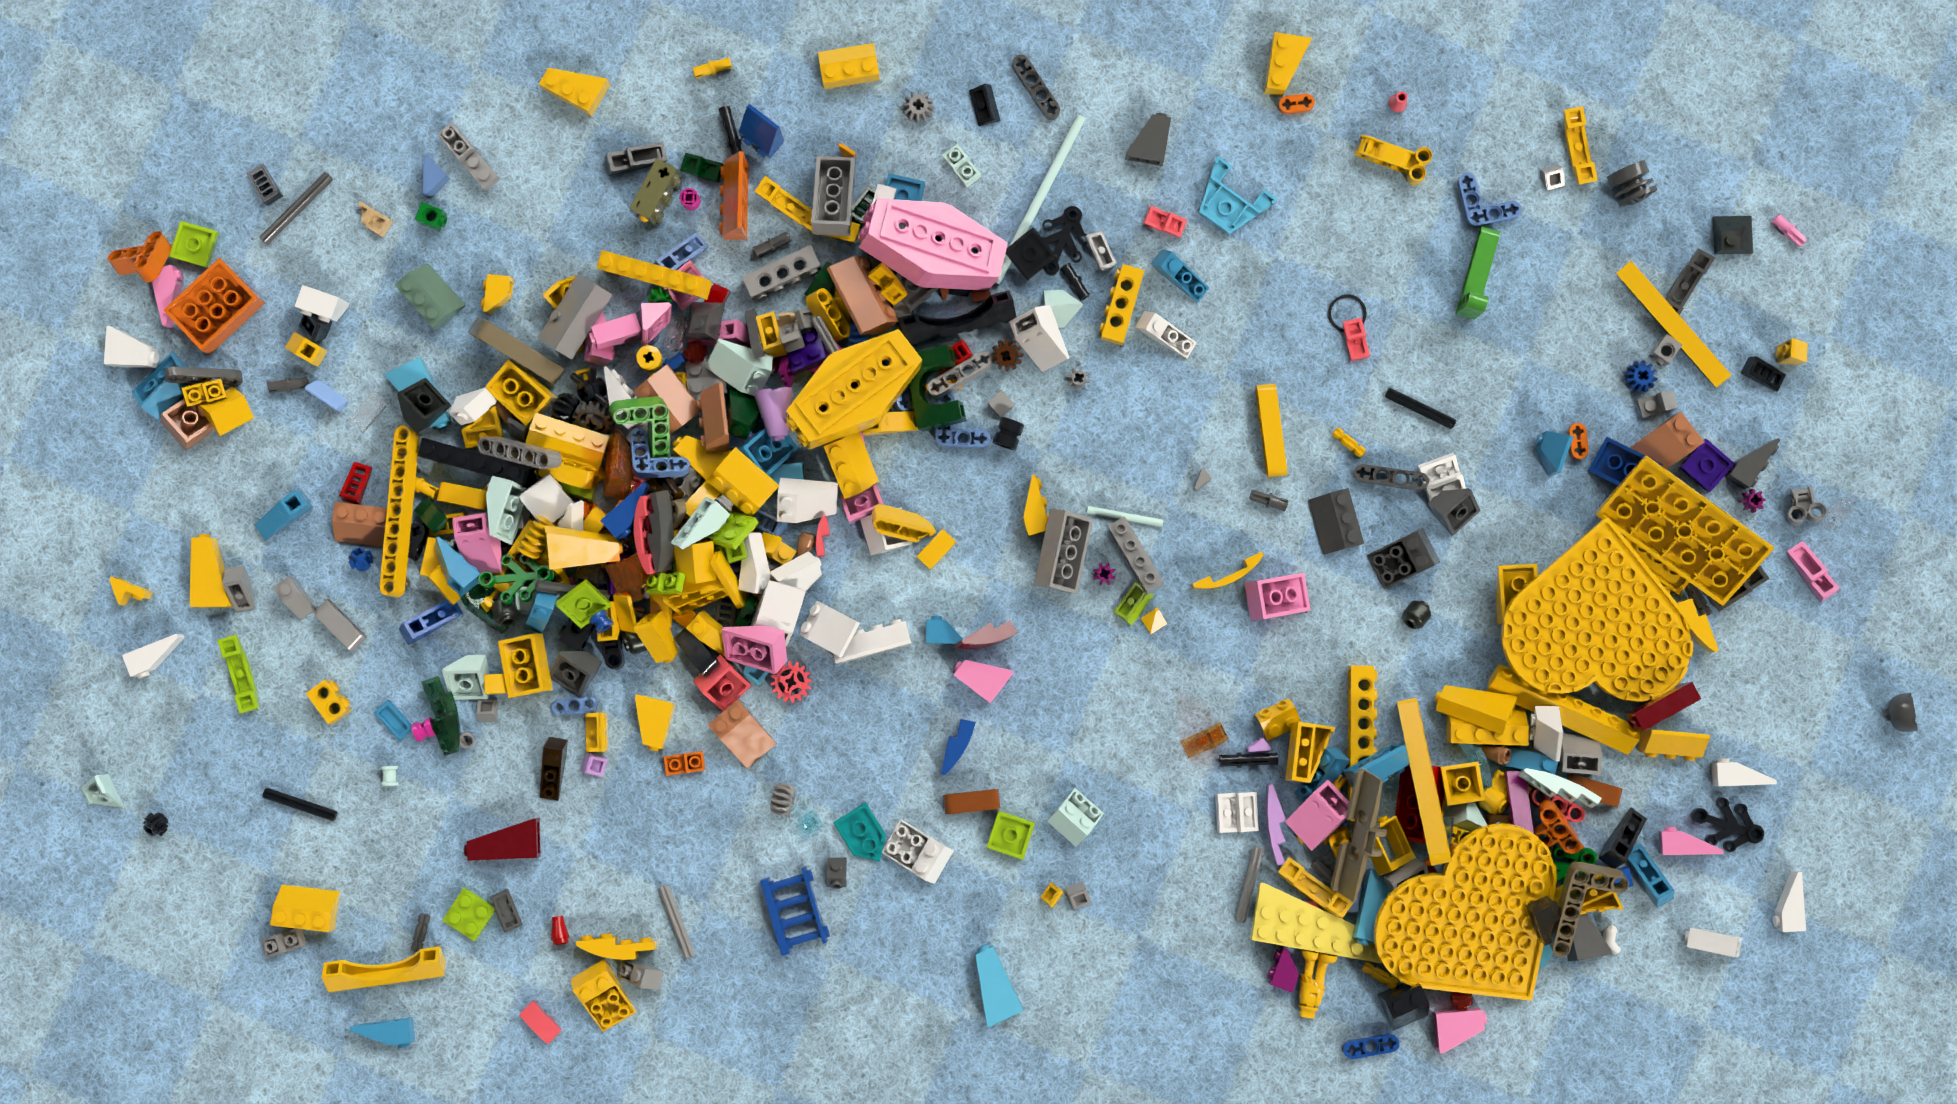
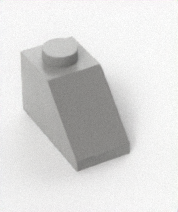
M245 566L225 569L222 585L235 611L255 609L251 579Z
M288 576L273 587L282 602L300 620L317 609L296 577Z

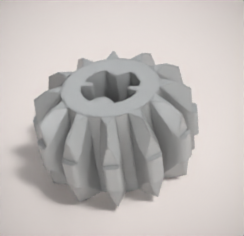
M920 90L916 96L914 92H911V98L906 96L905 101L907 103L902 105L906 109L904 115H910L909 121L916 118L917 124H919L920 118H922L923 122H927L926 116L932 117L931 111L935 110V106L931 105L933 98L928 99V93L922 96ZM917 104H921V110H916Z
M778 783L771 798V812L781 816H788L790 814L796 795L794 786L787 783Z

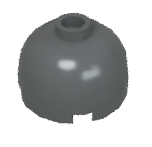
M1903 693L1893 697L1889 701L1888 709L1884 710L1886 721H1891L1892 726L1902 732L1918 731L1911 693Z

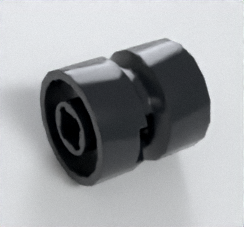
M1001 417L998 425L1000 431L996 432L992 443L1016 451L1019 443L1017 436L1021 435L1024 424Z

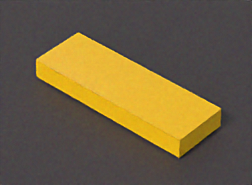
M721 550L714 553L710 565L737 609L744 606L748 595L745 591L738 590L739 580Z

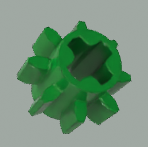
M661 286L651 289V295H647L648 302L650 303L672 302L668 288L664 289Z

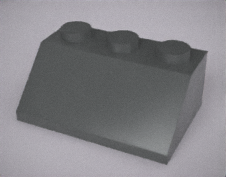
M1349 488L1308 500L1324 555L1364 544Z

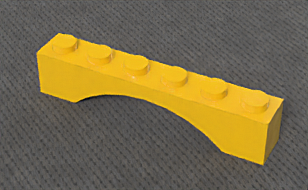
M601 250L596 267L607 273L654 284L705 300L708 299L712 281L700 276Z
M438 946L420 949L414 955L404 960L389 964L365 965L346 960L324 962L321 978L327 991L335 992L443 977L445 975L446 960L441 947Z

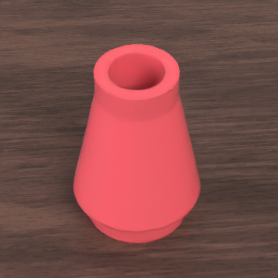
M1401 91L1392 95L1388 101L1390 109L1394 112L1405 110L1407 94Z

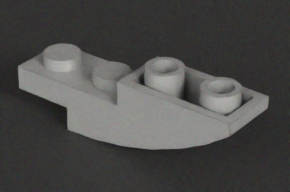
M452 122L437 134L485 191L489 190L500 180L497 174Z

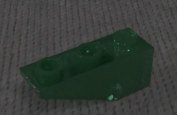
M478 582L462 597L460 596L465 608L500 634L505 633L509 627L496 623L491 609L486 612L481 606L484 599L491 595L490 588H484Z

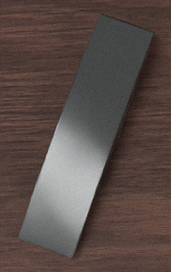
M669 490L650 493L654 513L648 514L652 534H648L647 537L655 573L672 568L674 545L670 542L674 539V528Z

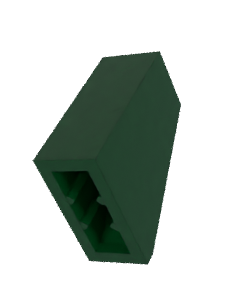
M734 387L729 388L726 399L728 433L746 440L760 419L761 414L753 395L740 392Z

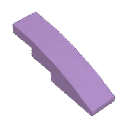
M1270 783L1267 784L1266 827L1274 862L1276 865L1285 863L1278 844L1286 841L1279 823L1286 821L1274 786Z

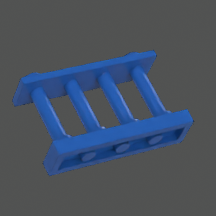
M806 866L801 868L803 874L776 882L774 880L770 881L769 877L760 880L781 956L789 954L791 952L790 949L794 945L821 938L824 944L828 941L827 937H830L828 927L823 926L811 881H814L811 869L807 870ZM805 881L807 893L781 901L775 899L774 892L777 889ZM808 900L811 901L812 912L789 919H781L779 911L782 908ZM816 919L819 930L793 938L786 937L785 930L787 927Z

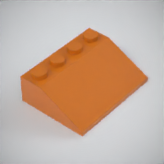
M739 151L724 160V166H721V178H724V185L720 186V196L723 197V204H720V215H723V223H719V233L722 234L725 240H747L749 164L744 152Z
M219 257L163 311L201 351L210 355L260 309L265 302Z

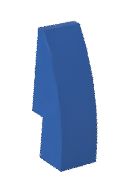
M961 719L957 738L949 736L941 772L942 775L947 774L961 758L971 739L976 722Z

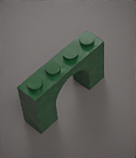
M947 344L917 352L922 358L921 368L907 386L912 395L910 404L915 411V416L913 417L915 427L925 432L966 422L963 402L955 400L932 405L926 400L924 395V384L932 373L956 366L953 348Z

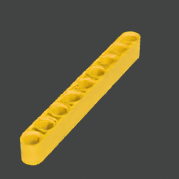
M403 425L399 426L394 433L379 585L380 592L383 595L395 598L401 597L405 592L419 448V433Z
M1416 697L1397 701L1430 862L1432 866L1452 862L1419 704Z

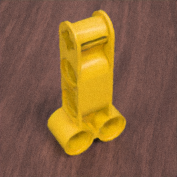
M1367 135L1360 136L1361 141L1357 151L1354 152L1355 156L1406 174V180L1411 185H1419L1426 176L1424 167L1432 159V151L1429 148L1421 147L1416 152ZM1418 154L1425 155L1426 161H1421L1418 158ZM1412 172H1418L1420 178L1415 179L1412 176Z

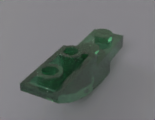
M439 676L422 681V685L430 702L431 710L435 715V718L431 719L430 722L438 739L440 749L443 751L444 756L459 751L460 723L452 691L445 693Z

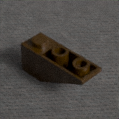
M548 737L543 747L539 798L559 801L567 756V739Z

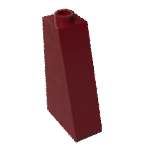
M1693 682L1678 684L1674 689L1647 701L1626 714L1628 724L1635 732L1645 731L1701 700V697Z
M540 818L530 819L467 841V845H464V855L467 856V861L541 857Z

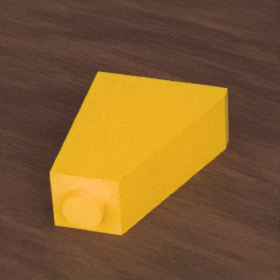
M687 435L682 438L679 436L671 444L674 447L670 450L677 457L687 458L690 462V467L696 470L703 482L708 479L731 452L707 453L706 446L702 447L701 440Z
M663 610L645 615L633 627L656 663L662 661L663 663H669L673 661L679 650Z
M636 694L635 702L642 744L648 745L647 749L658 752L659 749H664L676 704Z

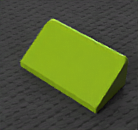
M1135 581L1113 613L1132 626L1154 595L1152 593L1146 595L1141 585Z

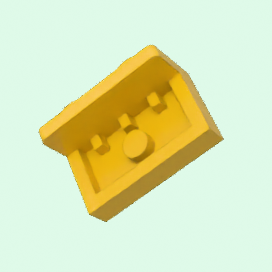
M1290 699L1281 700L1277 704L1264 708L1255 714L1267 741L1291 731L1292 722H1301L1296 707Z

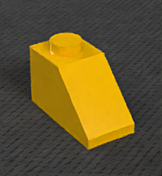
M775 312L756 316L765 353L772 355L773 358L786 355L784 343L782 344Z

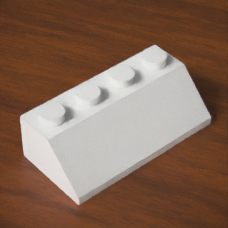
M901 619L891 621L890 626L883 627V624L872 626V630L865 632L864 629L857 630L842 658L834 654L835 663L841 664L912 644L906 621L902 622Z

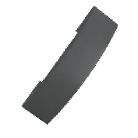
M1699 248L1682 269L1665 298L1679 315L1703 274H1706L1715 259L1714 256Z

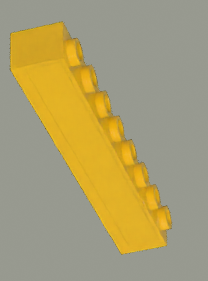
M1498 664L1488 679L1486 691L1517 696L1516 704L1532 712L1535 711V706H1559L1563 726L1624 754L1629 755L1640 740V732H1635L1627 721L1607 713L1605 709H1599L1580 699H1576L1569 693L1557 694L1537 690L1522 681L1510 667Z

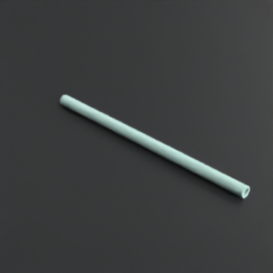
M1077 115L1011 244L1024 235L1031 226L1086 120L1083 116ZM1006 254L1000 277L994 283L998 286L1011 264V260Z

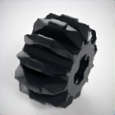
M569 393L559 394L558 398L555 399L554 405H552L551 418L573 424L574 418L572 416L580 404V400Z

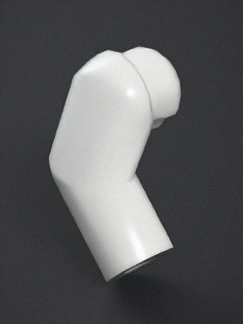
M1609 925L1604 929L1602 937L1612 950V954L1616 955L1621 951V948L1615 943L1617 928L1614 925Z

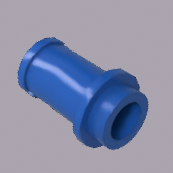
M680 351L672 358L665 359L662 366L664 367L668 364L675 371L677 367L688 362V359Z

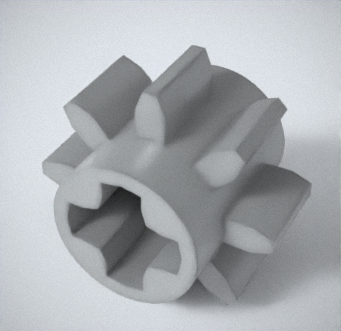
M1080 367L1079 371H1075L1072 368L1073 374L1067 375V378L1071 379L1068 386H1075V391H1077L1078 387H1082L1085 390L1084 383H1090V380L1086 379L1089 372H1082V367ZM1075 375H1077L1078 377H1083L1081 381L1082 383H1080L1079 381H1074L1076 377Z

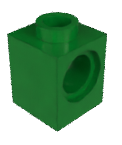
M421 202L415 220L422 225L440 231L441 227H445L447 223V213L442 209ZM435 213L436 219L429 221V216Z

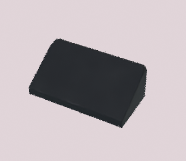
M983 84L969 90L978 126L1001 121L991 85Z

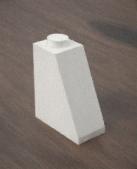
M111 326L106 327L105 365L129 368H157L159 361L158 349L120 329Z
M808 551L771 571L770 577L774 582L807 591L822 575L820 569L822 564L817 556L814 557Z
M1690 928V931L1685 933L1684 942H1687V947L1736 958L1740 954L1742 937Z

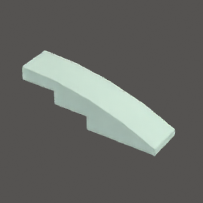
M1525 768L1518 775L1550 798L1558 794L1570 803L1579 799L1590 808L1598 805L1602 799L1572 781L1547 772Z

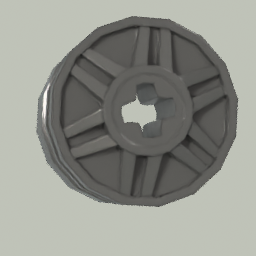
M1645 160L1631 164L1607 176L1612 189L1619 187L1622 189L1615 195V198L1625 196L1624 199L1618 202L1619 207L1636 204L1647 199L1652 193L1657 191L1656 185L1646 187L1654 182L1653 178L1646 180L1642 178L1649 173Z

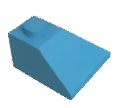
M1545 431L1542 435H1538L1535 445H1537L1536 452L1548 476L1561 473L1574 436Z

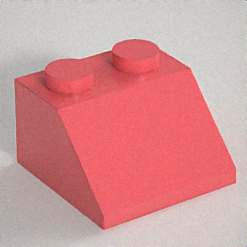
M720 654L717 657L720 665L706 677L700 673L693 682L709 700L724 711L752 685Z

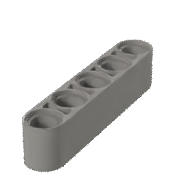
M499 436L482 437L478 441L480 453L539 469L558 468L562 462L561 454L555 450Z

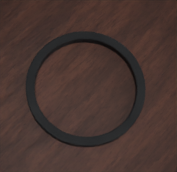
M1341 295L1334 299L1330 304L1328 310V317L1330 323L1333 325L1334 328L1341 332H1344V330L1334 323L1331 316V310L1334 303L1341 298L1348 297L1357 300L1363 308V324L1366 320V307L1364 303L1354 295Z

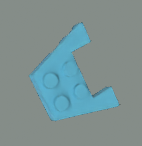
M1218 156L1199 214L1230 235L1274 205L1278 199L1264 189L1254 204H1250L1221 182L1232 165Z

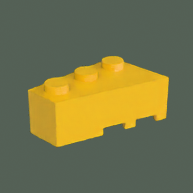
M1274 33L1271 42L1264 94L1284 95L1312 40L1311 37Z

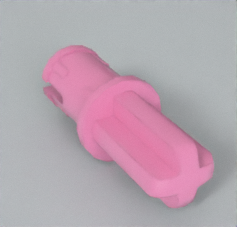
M1781 214L1771 222L1783 233V236H1787L1798 247L1806 242V237Z

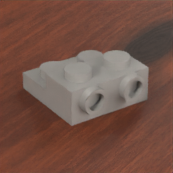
M708 359L685 363L688 391L696 401L701 400V392L719 382H723L724 395H728L727 382L705 367Z

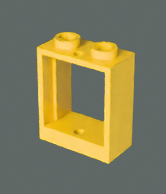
M1384 815L1377 819L1380 828L1388 830L1386 836L1396 856L1389 861L1379 837H1376L1375 849H1383V853L1380 857L1370 858L1378 876L1392 872L1416 858L1396 815L1389 818L1387 815Z

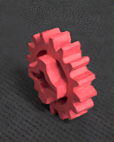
M789 661L788 666L784 664L782 669L777 672V675H771L775 682H771L770 685L776 687L772 692L779 693L778 699L783 696L784 702H787L790 698L791 702L795 703V698L802 701L801 695L808 696L806 690L812 689L811 686H808V683L813 682V679H808L807 677L811 674L810 672H804L806 666L799 668V662H796L795 666H793L792 662ZM792 669L789 675H781L784 671ZM799 672L803 675L804 682L800 681L798 677ZM794 675L796 685H792L790 688L787 679H791ZM779 682L783 683L785 687L784 692L780 689ZM797 688L802 689L798 694L792 695L793 690Z

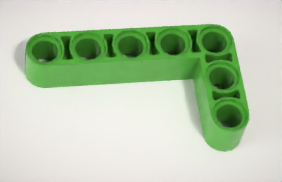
M1483 226L1480 227L1457 305L1456 315L1475 320L1484 313L1489 297L1484 296L1483 293L1498 244L1500 231Z
M661 397L617 400L611 403L609 412L617 424L648 422L650 458L670 457L669 408ZM623 410V412H622L621 414H618V415H617V412H618V411Z

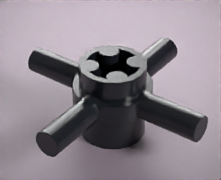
M590 365L588 379L583 380L576 373L570 375V379L578 385L577 393L583 402L588 405L589 401H598L605 408H609V400L604 397L607 394L606 383L602 378H596L597 365Z

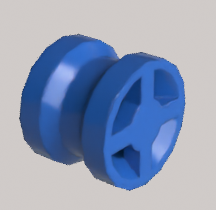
M606 610L597 612L589 619V622L595 625V631L598 634L608 630L614 624L612 619L607 617Z

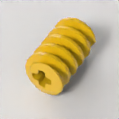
M646 345L637 352L636 359L643 370L652 372L660 368L662 356L656 347ZM650 354H652L654 360H650L649 363H647L645 357H649Z
M537 515V518L540 520L539 522H532L536 528H528L532 534L525 533L524 536L528 540L520 541L524 547H516L520 553L534 559L540 558V552L545 550L544 526L556 527L550 520L541 515Z

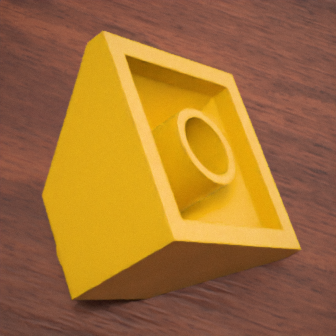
M1479 761L1440 767L1447 806L1485 800Z

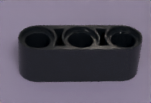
M686 627L674 637L680 648L705 677L720 665V662L706 644L697 639Z

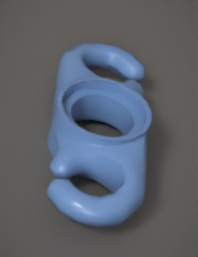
M590 696L589 699L593 702V706L587 708L585 705L588 700L587 697L560 698L551 703L550 709L552 714L558 716L559 712L556 711L555 706L561 704L563 707L560 712L561 715L585 714L595 711L598 703L595 697ZM572 700L577 701L579 704L577 711H572L569 708Z

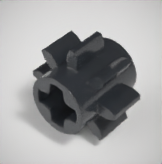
M150 813L144 818L145 821L143 823L145 825L143 829L150 836H156L157 834L162 836L167 831L168 819L162 813H156L155 815Z

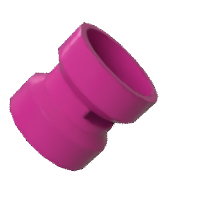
M686 188L680 193V201L687 210H695L700 206L701 200L696 190Z
M431 717L424 719L422 723L416 722L411 724V729L417 742L425 740V737L437 735V729Z

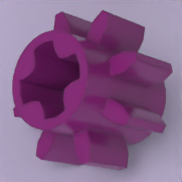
M1750 489L1749 494L1747 492L1742 493L1744 498L1739 503H1743L1745 506L1743 510L1750 509L1751 513H1755L1757 511L1756 508L1759 510L1763 509L1762 503L1766 499L1762 497V491L1755 493L1754 489Z
M1099 563L1100 569H1093V572L1097 573L1093 580L1099 579L1100 586L1103 582H1106L1109 586V579H1116L1115 576H1112V572L1116 569H1110L1109 563L1104 567ZM1101 569L1109 572L1107 575L1108 579L1099 576L1102 573Z

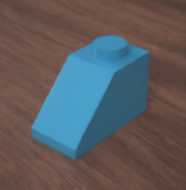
M931 616V620L927 619L926 643L957 644L963 640L946 620H942V616Z

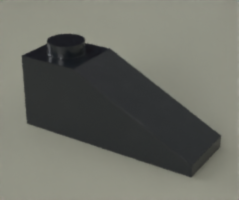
M1631 807L1606 841L1598 858L1611 868H1617L1624 864L1647 818Z

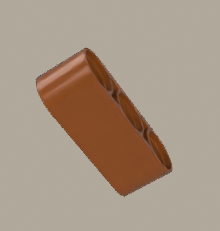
M1568 773L1567 780L1601 797L1602 799L1599 803L1618 808L1623 791L1622 788Z
M999 789L943 795L945 814L1001 808Z

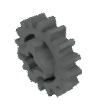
M589 401L588 405L582 402V405L577 406L572 416L574 418L572 422L576 426L604 435H609L615 424L610 412L606 411L604 406L601 407L599 402L596 405L592 401Z

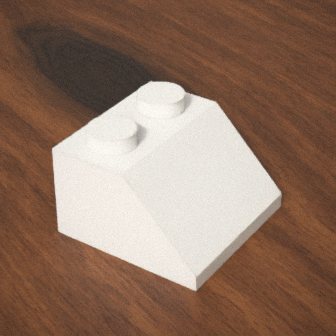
M302 285L295 307L301 309V314L310 317L312 314L319 316V320L329 323L330 320L337 322L350 303L339 297Z
M872 514L860 519L871 555L885 553L913 544L911 541L878 533L872 524Z
M1535 706L1534 714H1531V726L1533 728L1529 729V740H1533L1536 750L1554 761H1560L1563 728L1559 706Z

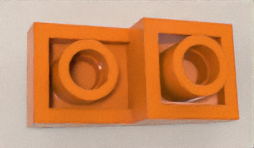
M703 751L663 757L665 776L705 770Z

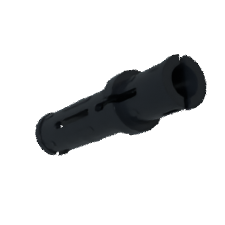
M723 106L718 110L727 137V147L730 149L731 155L742 151V142L738 138L730 106Z
M1238 752L1234 755H1219L1220 767L1237 766V768L1253 765H1278L1277 752L1241 754V752Z

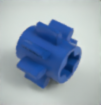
M356 548L348 556L351 569L357 568L358 571L368 570L371 567V563H373L371 551L365 552L364 548Z

